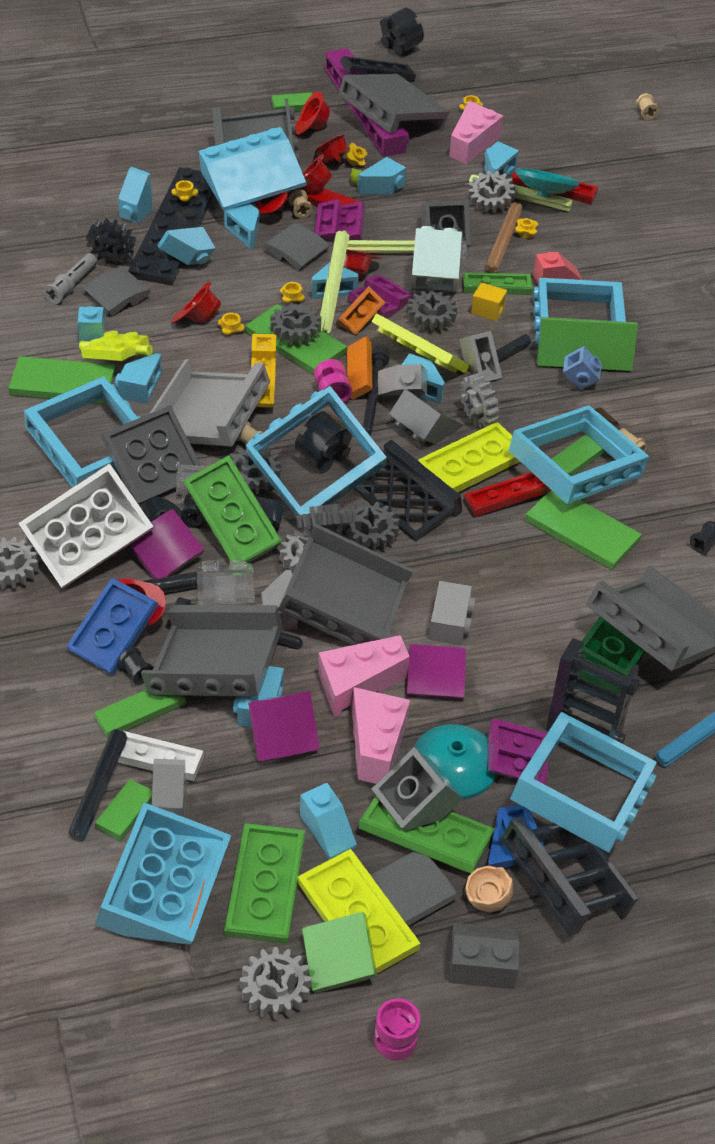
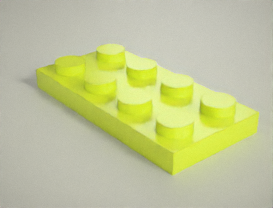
M377 313L372 320L373 323L379 326V332L454 373L457 370L466 373L470 364Z
M498 422L418 459L421 464L457 493L520 462L509 452L512 435Z
M351 849L298 876V885L324 922L359 912H364L367 915L377 973L420 950L419 940Z

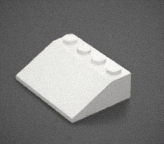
M110 464L18 523L62 589L154 529Z

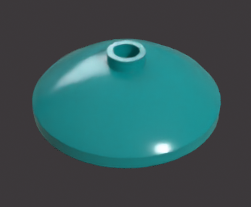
M516 167L517 176L525 185L538 190L537 195L550 197V193H565L575 189L580 184V181L574 178L540 170Z
M458 724L437 726L421 735L414 745L415 748L435 763L462 796V800L484 793L493 785L498 774L488 772V737L474 728Z

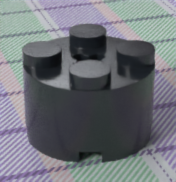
M405 7L380 20L383 36L381 42L385 48H392L398 56L418 46L424 40L422 24L417 23L415 20L417 15L411 9Z
M321 411L307 421L304 425L307 430L303 435L299 432L295 440V449L317 469L325 473L332 467L335 460L338 458L343 460L349 455L351 451L349 444L353 435L333 414Z

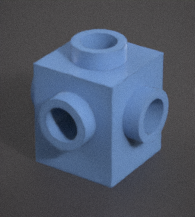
M583 346L565 356L563 373L572 384H575L582 390L596 384L600 380L602 364L597 356H593Z

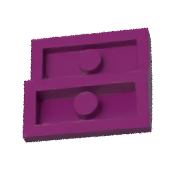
M338 199L319 203L315 234L325 241L334 242L338 231H346L349 234V240H362L365 215L363 202L341 205Z
M379 274L366 278L364 287L350 291L347 300L354 303L369 286L386 302L376 313L387 319L403 309L408 304V300L413 299L414 294Z
M173 509L152 521L151 524L154 529L128 545L154 579L175 575L182 566L201 556L205 550Z
M410 644L407 696L464 700L466 648Z
M310 691L248 702L258 761L320 749Z
M494 718L490 722L487 749L488 772L518 780L547 733ZM549 760L537 778V781L546 785Z

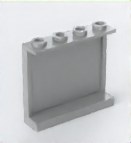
M185 359L150 413L171 405L189 443L233 446L270 384L265 364L255 362L248 374L193 372L189 360Z

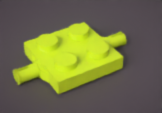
M108 331L101 338L91 341L82 340L79 343L82 358L123 361L133 355L150 356L153 352L152 346L149 345L148 336L138 335L137 332L118 334V331Z

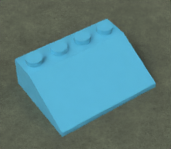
M281 127L251 134L241 139L231 140L227 143L198 151L201 172L223 210L306 186L305 178L289 139Z
M144 802L100 907L95 925L126 937L191 945L231 835ZM203 882H204V886H203V890H202V893H201V897H200L198 909H197L196 915H195V917H194L193 923H192V925H191V928H189V927H190L191 920H192V917H193V914H194V911H195V907H196V904H197V901H198V898H199V895H200V891H201V888H202V885H203Z

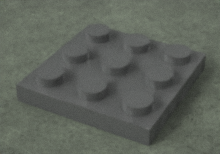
M171 405L101 435L126 488L138 505L151 497H157L184 485L183 480L203 470Z

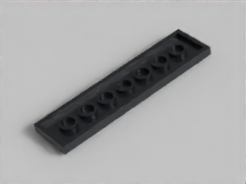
M179 167L128 270L137 280L173 286L183 262L160 250L157 245L168 230L200 227L214 197L213 191L200 170ZM179 181H190L193 183V188L198 190V195L192 196L188 201H182L178 196L172 195V189H176V184Z

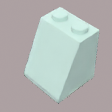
M431 226L416 228L411 288L457 292L462 232H457L454 228H445L444 230H435Z

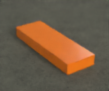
M367 336L347 347V378L352 388L350 397L352 400L373 389L371 340Z

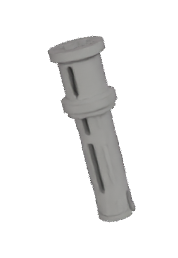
M87 253L67 273L59 274L53 284H48L44 287L43 291L47 300L53 304L60 303L65 294H69L74 290V284L97 265L96 257Z

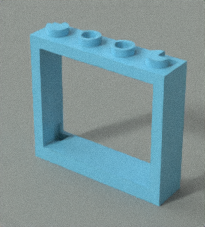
M539 278L538 287L533 289V301H535L533 314L537 315L535 316L534 330H538L535 334V344H539L541 317H548L547 299L606 302L610 304L611 321L626 322L622 282Z
M104 376L24 410L25 428L72 488L108 464L112 466L117 475L120 474L111 456L81 468L46 423L102 398L123 424L140 418V416L134 414L128 401L120 397L116 387L110 384Z
M331 386L325 390L322 389L319 392H314L308 402L305 404L299 403L294 406L288 416L283 419L278 418L269 425L268 430L262 434L257 433L253 435L254 438L248 441L246 445L249 457L295 516L310 514L309 507L333 504L386 466L387 457ZM329 405L368 454L369 458L300 507L259 453Z
M589 405L514 430L509 447L511 454L567 504L642 477L649 456ZM583 431L616 459L577 475L569 476L541 451L538 446Z
M561 712L519 777L510 799L597 847L610 852L616 840L623 841L629 829L624 824L631 826L638 812V809L634 808V806L640 809L648 793L643 789L650 790L657 776L652 773L657 762ZM560 741L636 781L614 822L537 781L538 776Z

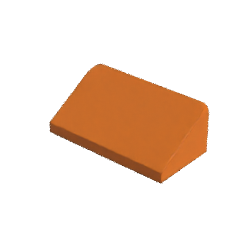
M368 286L336 323L353 335H356L386 302Z

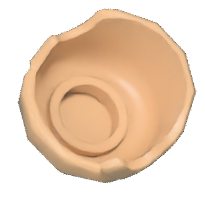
M485 866L477 868L468 877L466 894L476 909L488 913L500 911L510 903L513 896V880L503 867Z

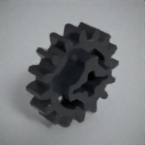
M105 218L103 223L97 220L95 225H91L86 239L88 240L87 247H92L90 253H97L98 260L104 258L106 264L113 261L115 265H118L119 260L125 264L127 259L132 258L137 247L135 244L136 237L131 236L132 229H125V223L118 225L117 219L111 223L108 218Z

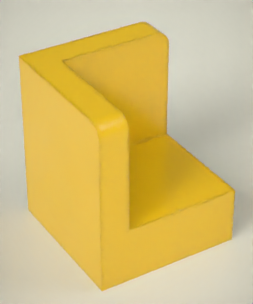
M480 283L473 295L471 313L497 321L505 309L507 290Z

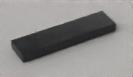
M342 56L340 61L349 74H398L411 82H414L416 74L407 64Z

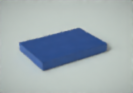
M111 578L65 648L114 676L119 668L118 659L120 655L127 649L132 648L159 604L157 601Z

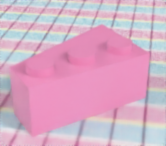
M469 101L451 135L449 157L467 165L501 137L503 115Z
M401 635L319 652L318 675L334 718L342 714L343 709L352 705L354 687L381 693L407 678L410 656Z
M353 688L351 716L354 727L353 735L356 746L355 755L358 780L377 784L393 768L407 726L410 700Z

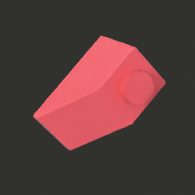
M559 252L536 254L533 277L537 285L539 278L583 280L577 268Z

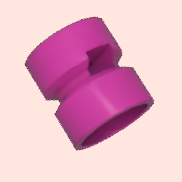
M329 359L319 363L314 370V377L319 391L331 386L343 403L348 401L352 394V388L344 365L336 359Z
M401 998L390 999L378 1009L374 1036L375 1047L387 1059L394 1061L404 1060L416 1050L421 1019L416 1006L408 1000Z

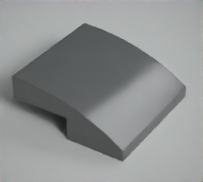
M295 223L264 245L279 261L285 258L298 271L326 252L330 246L313 231Z
M123 266L99 275L83 287L84 291L101 307H104L106 312L112 317L128 303L134 307L151 293L147 287Z
M416 851L371 874L373 880L407 926L458 898L457 892L436 864L427 855Z

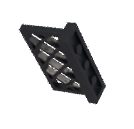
M392 439L384 444L383 451L387 457L386 463L391 466V470L377 471L369 477L372 478V485L359 484L354 488L357 493L373 506L376 502H379L380 508L386 505L389 506L388 512H392V506H407L406 514H396V518L399 519V528L416 542L450 515L456 517L462 512L461 495ZM376 477H390V485H375ZM394 477H405L408 480V485H393ZM422 491L426 494L425 499H411V492ZM375 492H389V499H377ZM393 492H407V499H392ZM410 506H425V514H410ZM428 506H440L444 509L439 514H428ZM409 521H424V525L415 531L409 526Z

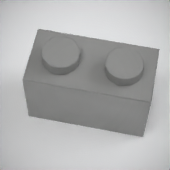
M439 581L431 619L429 640L462 645L464 634L469 635L472 621V618H467V614H473L476 598L470 597L472 586Z

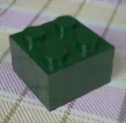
M599 616L582 640L584 644L581 655L585 656V660L627 677L634 664L639 666L646 652L601 616ZM581 670L577 672L583 679L616 694H620V687Z

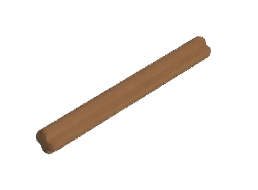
M512 203L486 263L487 267L485 270L488 273H496L516 227L517 220L522 212V205L520 203Z

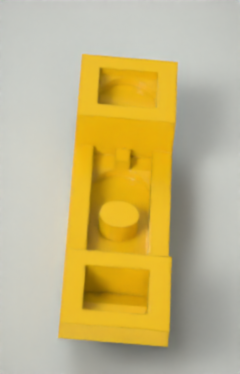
M252 334L251 368L255 362L264 363L270 381L256 407H274L276 334Z

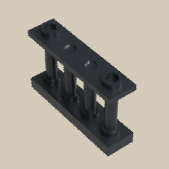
M572 638L560 658L546 731L549 732L560 713L563 712L623 744L626 734L622 733L631 697L635 696L641 680L637 679L639 666L634 664L627 677L585 660V656L581 655L584 642ZM581 670L620 687V695L582 679L581 675L577 672ZM577 689L616 706L615 713L579 698L577 693L573 691ZM571 707L611 724V731L572 714Z
M522 817L511 819L501 840L569 936L580 932L592 912L612 906L621 919H625L639 898L601 848L555 823L531 830ZM560 835L568 848L547 853L539 840ZM577 858L585 872L565 877L556 864ZM594 882L603 896L582 901L573 888Z

